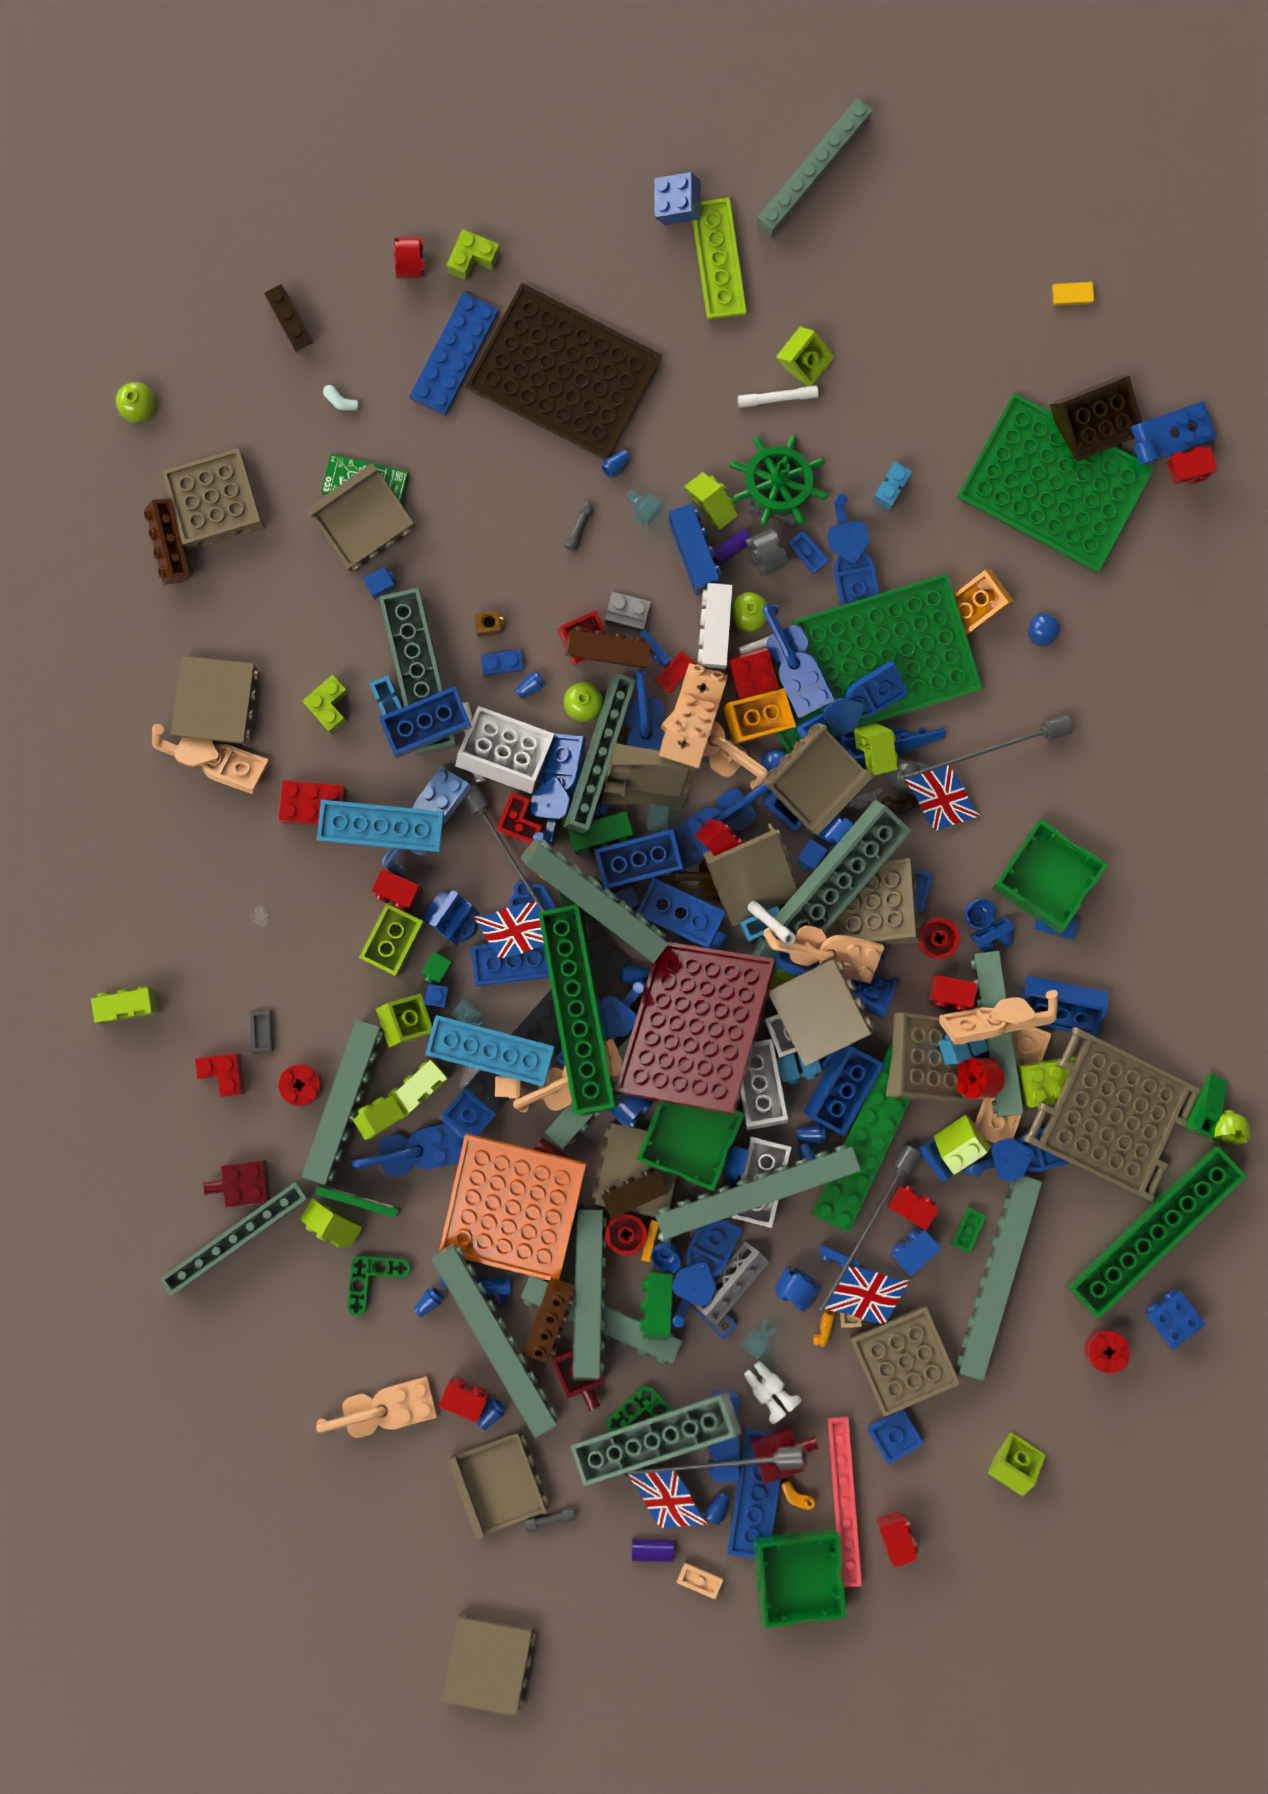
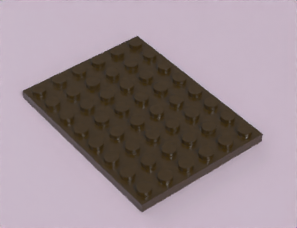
M521 283L469 378L466 389L606 460L611 455L663 355Z

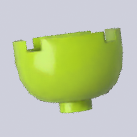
M129 382L124 384L117 392L115 404L119 414L126 421L138 424L137 422L148 421L154 415L157 409L156 398L153 391L147 385L140 382Z
M743 593L732 602L730 620L739 631L756 633L768 622L763 613V606L768 605V603L758 593Z
M578 682L568 688L564 695L563 704L565 712L571 719L577 722H590L599 716L604 700L602 693L595 685L589 682Z
M1233 1110L1223 1111L1216 1125L1214 1138H1209V1141L1219 1145V1141L1227 1142L1226 1145L1246 1143L1248 1138L1252 1139L1250 1125L1245 1117L1235 1114Z

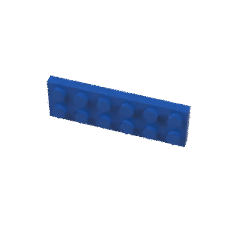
M465 292L462 293L409 396L410 399L446 416L499 313V309Z
M746 1428L741 1460L756 1459L750 1440L772 1432ZM758 1463L740 1465L739 1482L737 1483L727 1554L754 1558L753 1538L772 1536L781 1479L764 1484Z

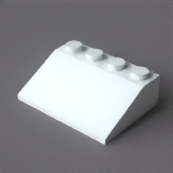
M478 706L471 722L472 728L468 729L459 749L455 766L532 794L554 733Z

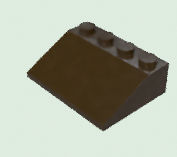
M1130 376L1113 378L1049 404L1054 422L1076 462L1134 439L1131 427L1142 423Z

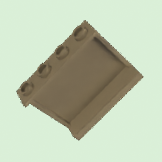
M373 463L306 509L349 571H357L362 568L364 561L369 558L373 560L381 554L380 550L385 547L387 549L397 543V538L402 535L403 537L408 536L414 531L413 527L416 526Z
M181 656L170 735L177 740H181L183 737L240 743L246 747L247 741L251 740L249 724L254 718L252 702L256 701L257 696L254 686L255 682L259 680V670H257L254 663Z
M819 723L813 725L808 730V735L794 745L795 749L790 754H786L781 758L778 767L770 770L763 781L811 833L819 835L874 777L868 770H864L826 730V725Z
M768 824L770 832L714 856L711 851L703 853L722 906L732 926L754 917L748 910V904L751 901H757L767 911L788 902L797 889L800 888L796 878L792 877L793 867L790 861L786 860V857H788L787 850L784 845L781 846L780 841L783 840L781 833L778 829L775 830L771 824Z
M837 957L768 992L804 1066L874 1032V1023L870 1016H866L863 1010L865 1009L864 1003L860 997L857 998L854 992L856 990L855 985L851 979L847 978L845 965L841 960L838 961Z
M612 1123L611 1127H606L604 1138L608 1139L607 1147L602 1146L600 1158L604 1159L603 1166H598L596 1179H600L599 1185L594 1187L591 1198L595 1199L596 1205L606 1206L601 1195L605 1194V1189L613 1185L618 1188L624 1185L622 1181L633 1176L635 1179L642 1177L641 1172L653 1168L654 1171L658 1169L636 1160L647 1130L629 1128L628 1126L625 1127ZM658 1169L668 1193L629 1212L656 1217L655 1215L659 1214V1209L670 1206L676 1174Z
M519 1431L454 1455L448 1459L476 1540L484 1538L488 1533L535 1515L547 1514V1507L550 1506L546 1494L542 1495L539 1488L542 1487L539 1475L534 1474V1460L532 1455H527L525 1448L528 1447L525 1436H521Z
M459 1613L442 1702L516 1716L517 1709H522L524 1697L520 1696L521 1688H526L528 1677L524 1675L525 1667L529 1668L531 1661L528 1649L529 1646L533 1647L535 1634L532 1633V1627L529 1626V1629L482 1621L467 1618V1614Z

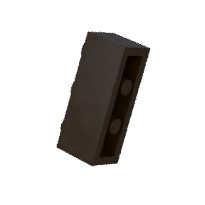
M280 284L265 292L266 299L295 352L312 344V339L283 285Z
M653 1168L641 1172L642 1177L635 1179L633 1176L622 1181L624 1185L618 1188L613 1185L604 1190L605 1194L601 1195L611 1219L668 1193L658 1169L655 1171Z

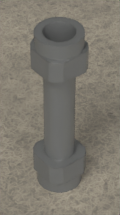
M583 502L581 505L579 518L571 535L567 536L563 545L567 549L574 551L579 543L577 539L587 517H590L593 512V505Z
M751 502L748 513L758 516V514L763 515L764 510ZM792 512L788 514L771 513V518L784 521L785 525L795 526L796 520Z
M573 1507L562 1509L561 1513L539 1519L533 1517L524 1520L528 1533L537 1531L538 1527L564 1520L567 1523L576 1520Z

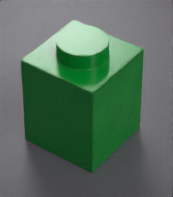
M433 952L421 973L426 975L424 979L430 983L435 984L438 982L441 984L453 962Z

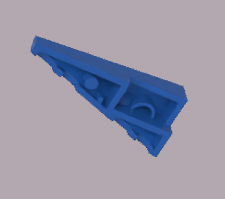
M940 727L937 731H926L925 728H919L918 732H907V729H890L895 734L896 742L894 747L897 755L943 739L946 732L943 727ZM854 734L837 737L841 746L862 768H865V753L856 748Z

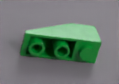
M1212 1073L1208 1074L1201 1089L1202 1092L1198 1096L1189 1115L1188 1122L1184 1127L1185 1129L1201 1137L1214 1138L1216 1125L1223 1112L1227 1081Z

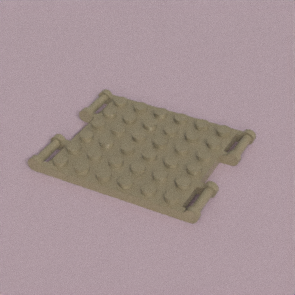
M1073 1027L1071 1039L1062 1059H1059L1057 1063L1058 1066L1069 1070V1075L1054 1108L1039 1103L1037 1107L1039 1109L1028 1135H1025L1023 1141L1148 1201L1154 1202L1156 1198L1154 1195L1162 1176L1170 1166L1159 1160V1157L1174 1123L1182 1127L1186 1126L1188 1117L1202 1090L1081 1029ZM1081 1037L1084 1041L1072 1065L1069 1062ZM1188 1092H1190L1189 1097H1188V1099H1187V1101H1186V1103H1185V1106H1184V1108H1183V1110H1182V1113H1181L1180 1117H1178V1114H1179V1112H1180V1110H1181V1107H1182V1105H1183V1103H1184V1101H1185V1098H1186ZM1046 1113L1051 1114L1040 1140L1035 1139ZM1155 1166H1157V1169H1156L1155 1174H1154V1176H1153V1178H1152V1181H1151V1183H1150V1185H1149V1187H1148V1190H1147V1192H1145V1189H1146V1187H1147V1185H1148V1182H1149V1180H1150V1178H1151V1176H1152V1173H1153V1171H1154V1169H1155Z

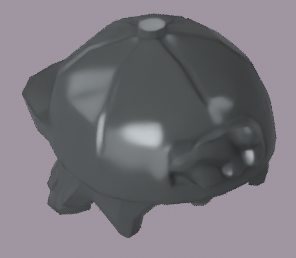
M898 759L897 770L882 773V776L892 789L901 792L903 795L914 796L907 784L899 780V776L901 774L905 776L929 768V766L911 760Z

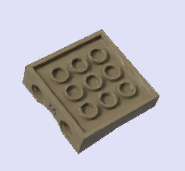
M239 448L162 471L169 498L172 500L181 541L187 552L207 547L224 538L246 535L265 529Z
M615 743L603 783L601 804H646L681 810L696 767L660 757V751Z
M911 858L885 861L833 922L834 936L845 935L883 945L920 943L916 905L915 865Z
M911 1013L894 1014L892 1060L886 1097L920 1099L952 1104L967 1103V1097L957 1090L958 1064L945 1065L938 1041L945 1039L947 1034L939 1023V1017Z
M925 1305L891 1319L886 1323L849 1336L883 1417L960 1384Z

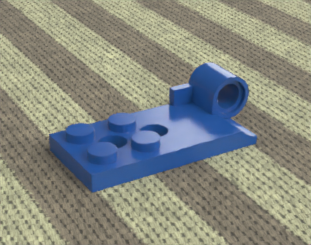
M1204 401L1131 427L1137 444L1133 447L1140 466L1217 439ZM1188 422H1192L1195 425L1194 432L1188 429ZM1171 428H1174V429L1177 430V432H1178V437H1177V438H1174V437L1171 436V434H1170V429H1171Z
M652 879L637 912L648 921L678 934L704 948L721 950L728 936L719 932L718 929L726 912L660 880ZM663 899L667 900L668 908L666 910H659L658 902ZM679 908H684L687 911L683 919L676 917V911Z

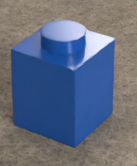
M385 567L363 578L374 600L396 589L393 584L396 582V579L391 571H386Z
M810 839L796 860L799 863L798 866L807 872L809 870L814 871L828 849Z
M428 984L425 1005L447 1008L450 988Z

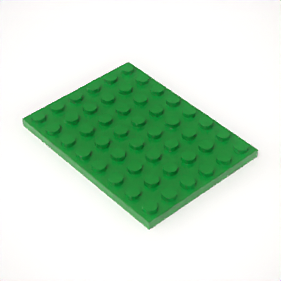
M1013 393L956 498L1098 573L1155 468L1148 464L1140 466L1137 458L1115 446L1076 462L1054 422L1052 413Z
M947 573L792 621L793 625H798L803 629L809 641L806 653L812 655L819 663L836 700L839 698L845 699L847 690L853 683L890 661H893L909 694L873 716L860 718L857 727L869 725L982 689ZM827 705L819 708L820 712L824 711ZM825 723L824 725L827 726L826 730L833 736L827 723Z

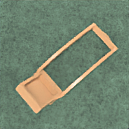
M495 1076V1097L521 1098V1080L506 1076Z

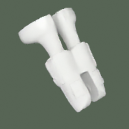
M759 1361L754 1366L763 1378L758 1381L757 1377L750 1370L744 1373V1377L760 1404L766 1403L771 1413L769 1421L775 1424L787 1413L774 1400L773 1394L780 1399L788 1412L793 1410L802 1399L798 1395L790 1396L783 1390L785 1384Z

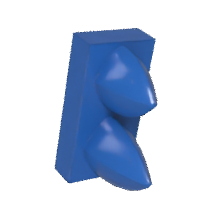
M1004 916L993 922L988 928L974 932L970 937L983 952H992L994 950L995 939L1011 948L1013 943L1012 930L1015 927L1012 921Z
M511 1277L476 1279L478 1283L481 1282L484 1285L487 1299L489 1295H492L495 1302L501 1308L506 1305L511 1294Z

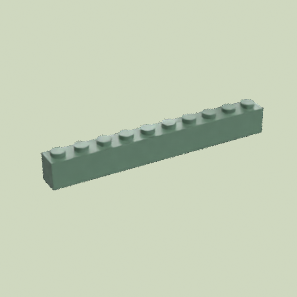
M844 1144L835 1147V1152L827 1154V1151L816 1154V1159L810 1161L807 1158L795 1162L796 1166L788 1168V1165L776 1168V1173L770 1175L768 1172L756 1175V1180L749 1182L747 1178L736 1182V1187L729 1188V1185L717 1189L718 1193L710 1195L709 1192L697 1196L698 1200L690 1202V1199L678 1203L679 1207L673 1209L670 1206L658 1210L659 1214L655 1216L663 1239L674 1237L861 1171L853 1147H847Z
M1025 1176L1009 1181L1008 1189H1010L1008 1197L1005 1196L1002 1204L1004 1209L1003 1216L998 1218L996 1228H998L997 1236H993L990 1248H993L991 1256H987L984 1267L987 1270L985 1276H981L979 1281V1288H981L979 1296L976 1295L974 1298V1314L969 1316L967 1322L968 1334L963 1336L961 1342L963 1351L961 1356L958 1355L955 1367H957L959 1374L984 1381L1042 1184L1041 1181Z
M453 1243L433 1254L432 1261L536 1438L557 1426L558 1414L553 1406L550 1407L546 1401L548 1397L545 1391L537 1386L538 1380L534 1372H529L526 1367L528 1363L522 1353L519 1354L515 1348L517 1343L512 1335L508 1336L504 1320L497 1317L495 1304L492 1300L488 1301L485 1293L487 1292L481 1282L478 1283L475 1279L476 1272L471 1264L467 1265L463 1249Z

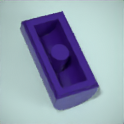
M743 529L713 549L715 556L713 559L718 565H721L747 547L745 540L750 538L747 531Z
M632 1539V1561L673 1562L674 1540Z

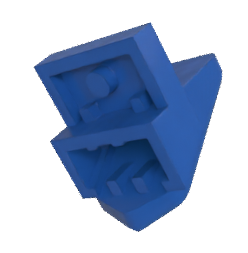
M452 890L449 895L439 892L423 914L422 919L431 925L442 937L457 946L476 934L477 922L473 916H478L479 912L472 904L466 902L459 893Z

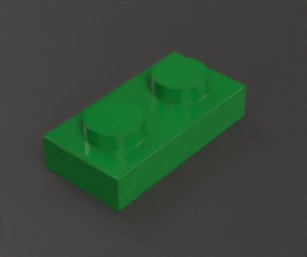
M967 1207L950 1245L971 1253L987 1216Z

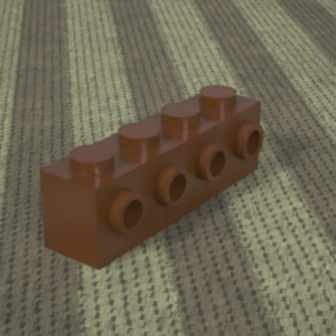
M171 498L151 500L145 507L144 517L149 523V537L153 540L154 544L153 554L159 565L158 575L162 579L163 585L183 583L190 575Z
M574 627V630L568 631L565 656L645 669L648 667L651 643L646 642L645 638L634 637V640L626 639V635L614 634L613 637L607 636L604 631L594 630V633L586 632L585 628Z
M552 1277L550 1278L523 1355L547 1363L549 1356L554 1357L558 1346L554 1344L555 1339L560 1340L563 1328L560 1327L561 1322L566 1323L569 1315L566 1308L567 1306H572L575 1295L572 1294L573 1285Z

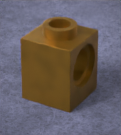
M498 610L474 613L478 637L502 634L501 628H505L504 618L499 616ZM488 619L495 621V625L491 628H487L484 625Z

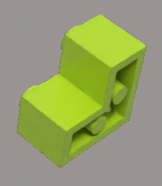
M462 229L447 263L448 273L467 281L474 263L493 270L500 254L499 244Z
M702 472L684 486L692 501L703 509L710 523L719 530L738 516L734 509L736 504L726 494L728 493L727 488L722 483L718 484L712 475L709 477Z
M332 674L302 702L331 735L347 722L334 706L349 693Z
M877 723L854 729L856 748L864 751L866 767L870 773L878 775L897 770L898 755L894 747L896 738L892 730Z
M391 1095L386 1099L382 1096L372 1102L371 1105L361 1108L357 1111L359 1115L352 1120L366 1141L383 1132L405 1116Z
M313 1198L300 1218L306 1224L305 1228L316 1234L317 1238L324 1242L331 1240L330 1243L338 1248L344 1246L350 1249L362 1229V1226L354 1220L337 1213L327 1204Z

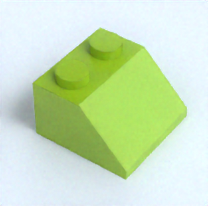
M800 326L776 358L789 373L806 386H812L834 359V355L815 331Z
M967 1113L933 1136L942 1159L954 1175L985 1155L991 1148Z
M1011 1432L993 1458L988 1474L1023 1497L1035 1486L1046 1455Z

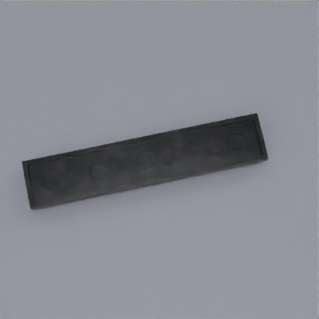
M598 935L589 946L598 995L600 996L621 972V966H626L629 961ZM551 988L518 1027L526 1026L529 1028L528 1040L540 1041L543 1044L556 1046L561 1039ZM480 1070L465 1088L497 1114L510 1099L509 1097H495V1076L502 1075Z

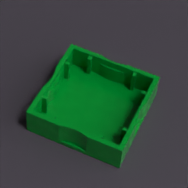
M1039 819L991 889L1056 933L1061 934L1108 864L1085 848L1074 844L1063 833L1042 819Z
M658 1102L636 1160L662 1171L671 1172L683 1177L687 1181L714 1191L724 1167L726 1155L736 1137L745 1113L736 1110L735 1115Z
M834 1528L753 1538L759 1620L765 1629L795 1625L804 1621L820 1622L847 1618L845 1593L841 1579L840 1534Z

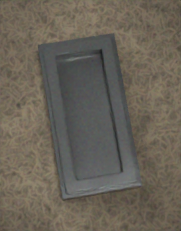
M271 1011L250 1012L252 1053L273 1051Z

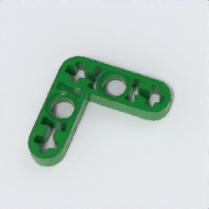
M366 1255L355 1257L350 1267L347 1304L349 1313L353 1316H360L366 1311L369 1275L402 1278L410 1273V1262L404 1258ZM359 1259H362V1262L366 1264V1267H363L361 1274H366V1278L362 1276L354 1277V1273L358 1274L359 1267L355 1266ZM378 1261L386 1263L387 1268L384 1272L376 1270L375 1265ZM390 1261H394L392 1266H399L400 1262H403L407 1270H404L403 1274H401L398 1269H392L393 1273H389L391 1268ZM356 1280L364 1282L365 1287L362 1291H356L353 1288V1283ZM352 1294H364V1298H359V1305H363V1308L359 1309L358 1312H355V1308H352V1304L356 1303V1297L352 1298Z
M644 1385L610 1414L607 1419V1427L610 1431L628 1426L646 1409L655 1417L657 1415L654 1410L658 1405L665 1406L667 1409L666 1413L673 1411V1409L652 1386ZM642 1391H651V1399L645 1398L642 1401L644 1406L641 1407L634 1398L637 1396L640 1400L643 1397ZM629 1403L637 1406V1412L633 1415L628 1414L625 1410ZM622 1410L624 1416L629 1420L625 1421V1418L620 1421L619 1428L617 1426L612 1427L611 1419H619L621 1414L618 1412Z

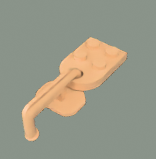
M673 712L662 723L660 729H662L664 732H666L670 718H672ZM714 720L703 756H708L710 767L723 777H732L743 766L757 776L750 783L751 789L754 790L766 779L768 771L749 757L747 751L739 744L733 745L732 740H725L723 728Z
M155 724L152 727V746L156 750L175 756L178 762L191 767L200 765L206 776L210 779L244 792L254 793L268 766L269 759L230 745H214L211 740L182 737L178 745L161 739V735L164 733L162 725Z
M812 926L800 928L795 936L794 943L791 945L776 939V933L770 928L764 931V936L769 946L773 950L790 953V958L794 963L810 966L819 961V964L822 965L837 957L838 961L841 960L845 965V974L848 979L871 983L884 950V946L881 943L845 935H836L827 939L822 929Z
M1051 990L1046 993L1048 1011L1035 1013L1024 999L1013 997L1000 1000L994 1009L983 1007L940 1015L939 1023L955 1045L985 1040L1007 1032L1051 1024L1057 1018L1058 992Z
M610 1039L607 1041L614 1083H617L623 1060L614 1040ZM564 1067V1070L559 1068L550 1069L545 1087L538 1085V1090L513 1102L514 1108L520 1112H526L530 1104L544 1098L547 1107L553 1111L570 1106L572 1100L566 1067Z
M427 1376L385 1387L378 1391L373 1399L365 1394L348 1397L342 1406L344 1417L330 1421L319 1419L316 1424V1430L318 1433H324L347 1426L348 1432L352 1437L361 1438L373 1434L378 1425L385 1429H397L437 1418Z

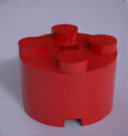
M394 237L396 279L424 277V258H420L423 257V238Z
M934 918L925 922L919 928L920 943L916 944L919 951L926 958L940 960L951 956L956 951L960 942V933L956 925L949 920ZM936 934L942 937L940 944L934 941Z
M978 1057L959 1063L958 1092L963 1093L969 1099L996 1097V1094L1002 1091L1005 1081L1004 1071L997 1064L999 1062L993 1057Z
M298 1064L288 1067L281 1073L278 1088L280 1095L287 1103L302 1106L313 1103L319 1097L323 1088L321 1075L314 1068ZM299 1080L305 1083V1086L302 1087V1091L300 1088L296 1087V1084L299 1083Z
M624 1213L611 1219L606 1227L607 1244L619 1255L629 1256L636 1254L646 1242V1226L641 1218L635 1214ZM624 1229L632 1232V1235H629V1239H625L624 1236L620 1235V1233L624 1232Z
M1099 1329L1094 1331L1085 1341L1084 1354L1088 1362L1099 1371L1116 1373L1126 1368L1130 1358V1347L1126 1339L1120 1334L1109 1329ZM1107 1347L1110 1348V1352H1108V1355L1103 1353L1105 1350H1107Z

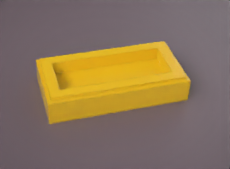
M1093 282L1053 284V306L1093 303Z

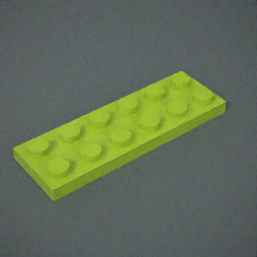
M730 197L701 201V219L693 220L692 223L706 319L714 320L746 315V306Z

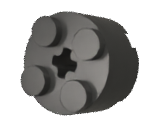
M772 528L745 540L748 549L752 551L750 559L754 566L758 564L757 568L762 577L788 564L784 548H781L779 544L780 539Z

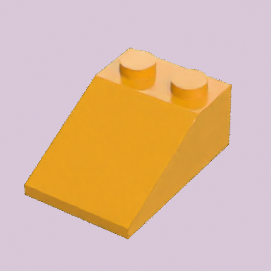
M991 569L984 570L954 594L966 636L1014 603L1012 597Z
M784 688L729 702L722 707L733 745L746 743L796 727Z

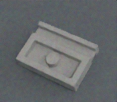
M612 592L605 621L643 631L651 601Z

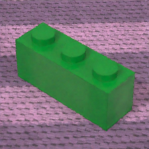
M626 811L591 821L589 830L584 834L568 829L574 852H579V855L590 853L591 848L611 846L610 843L618 841V843L629 841L630 837H633Z
M648 1272L646 1278L642 1279L641 1291L645 1292L644 1299H641L640 1311L644 1312L643 1319H640L639 1331L643 1332L642 1339L667 1341L670 1336L672 1274Z

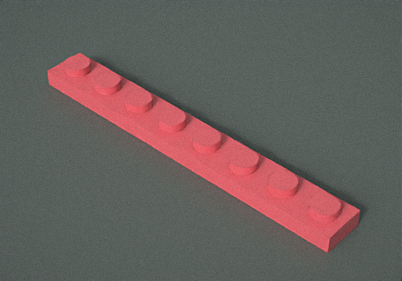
M848 1416L827 1418L835 1525L836 1531L840 1534L841 1579L843 1587L862 1586L849 1418Z

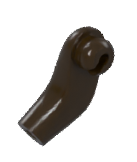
M886 796L881 801L894 814H903L918 806L914 797L895 801L890 796Z

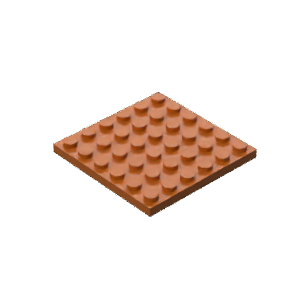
M466 1133L439 1251L455 1243L457 1247L460 1246L466 1255L464 1259L549 1281L551 1277L560 1280L587 1163Z

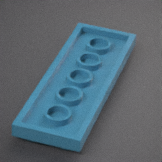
M321 800L317 841L440 853L444 811Z
M436 1015L425 1055L545 1087L555 1046Z

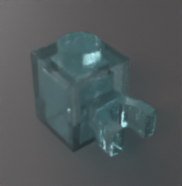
M633 489L626 494V498L635 504L632 508L633 519L640 525L644 523L648 526L663 509V503L648 491L643 497H640Z
M650 804L647 830L651 831L650 834L667 831L670 806Z
M465 998L450 1013L458 1021L479 1026L483 1021L481 1019L483 1014Z
M766 1319L761 1323L759 1331L753 1328L741 1342V1346L757 1360L771 1344L767 1337L775 1334L777 1331L776 1327H773L771 1331L765 1330V1325L768 1323Z

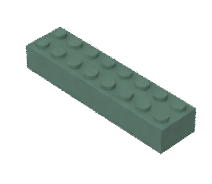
M419 588L380 596V604L404 707L444 691ZM454 735L416 750L415 753L417 756L456 748Z
M874 800L774 919L789 929L795 936L798 930L804 926L820 928L825 933L909 835L911 830L885 805Z
M535 838L521 856L525 865L654 963L669 944L665 940L666 935L654 924L650 926L651 923L639 912L635 915V911L625 901L618 902L619 899L608 888L603 890V886L592 876L587 878V874L577 864L570 865L571 862L560 851L556 854L554 852L555 849L546 840L542 839L539 841Z
M356 1019L301 1177L323 1185L335 1180L338 1169H336L337 1162L342 1161L345 1153L342 1147L344 1142H348L351 1136L350 1124L354 1122L352 1119L358 1115V1110H356L357 1104L362 1102L365 1091H363L364 1084L369 1083L372 1075L369 1069L371 1064L376 1063L379 1052H376L377 1046L383 1043L385 1037L382 1027Z
M726 1392L571 1445V1449L583 1486H587L741 1434L742 1431L729 1393Z

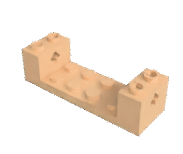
M689 663L677 704L664 735L659 753L660 757L699 768L728 675L720 671L703 668L701 665Z

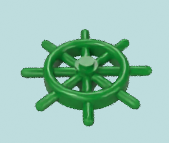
M795 435L789 437L786 447L774 446L765 448L759 436H755L753 443L758 453L752 457L749 464L745 465L737 461L729 463L730 468L745 473L744 484L746 490L735 494L732 500L737 503L750 498L756 506L763 509L764 512L760 520L762 526L768 524L771 513L784 514L792 512L797 523L802 525L805 520L799 507L806 502L809 495L822 500L828 498L826 492L812 488V470L823 466L825 463L824 459L819 458L808 463L801 454L794 450L797 441ZM777 458L782 460L778 462L776 467L772 459ZM764 462L769 472L757 469L758 465ZM789 462L793 463L797 468L789 471ZM802 475L804 484L792 481L791 479ZM754 476L767 481L755 485ZM771 488L768 498L760 493ZM788 488L801 493L793 499ZM779 492H781L785 502L776 501Z

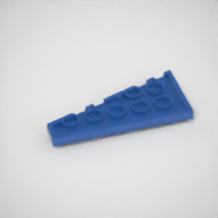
M777 951L774 957L777 968L785 970L796 977L820 966L819 961L810 966L796 964L791 960L790 953ZM875 973L871 983L852 980L856 988L854 992L857 998L860 997L863 1001L865 1010L873 1015L884 1018L900 979L892 978V980L884 979L882 974Z

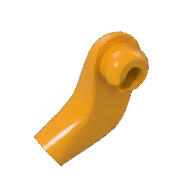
M826 1310L820 1320V1335L815 1334L813 1336L814 1345L825 1347L828 1343L835 1311Z
M789 1479L780 1483L789 1503L806 1510H811L815 1507V1499L812 1496L798 1493Z

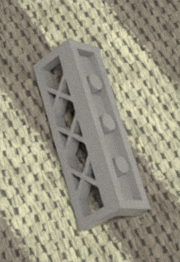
M745 1241L727 1262L724 1270L713 1279L715 1286L723 1282V1287L718 1291L715 1289L710 1302L705 1308L694 1303L692 1305L717 1325L768 1265L769 1261ZM747 1249L750 1250V1255L746 1259H742V1255ZM737 1266L734 1274L729 1275L731 1268Z

